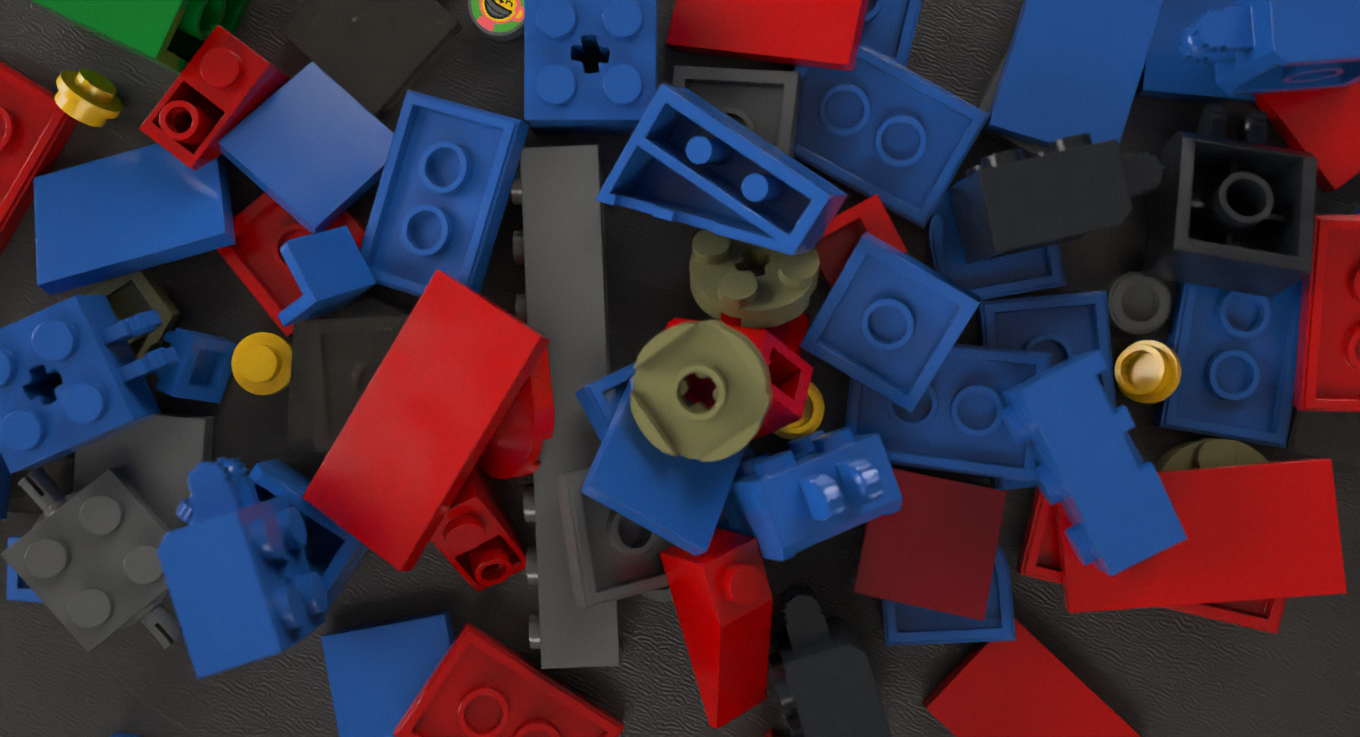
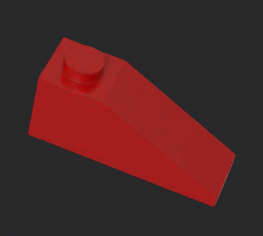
M715 528L705 553L694 556L676 545H672L659 553L709 725L718 729L766 700L773 597L757 538Z

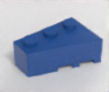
M661 83L595 200L610 205H620L652 214L653 217L685 223L710 230L714 234L796 255L814 249L848 194L689 89Z
M1100 349L1072 356L1002 392L1001 395L1007 407L999 410V413L1015 443L1020 446L1027 442L1040 466L1031 471L1045 499L1051 506L1060 502L1073 526L1065 529L1064 533L1080 562L1084 566L1094 563L1097 569L1113 576L1187 539V536L1154 465L1149 461L1144 462L1127 432L1136 427L1127 407L1122 404L1114 408L1096 376L1109 369Z

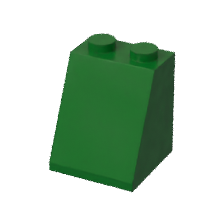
M251 0L29 1L93 35L180 75L218 24L235 35Z

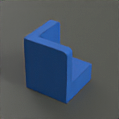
M347 226L290 239L281 246L280 251L303 295L280 312L278 317L283 327H287L340 310L376 284Z

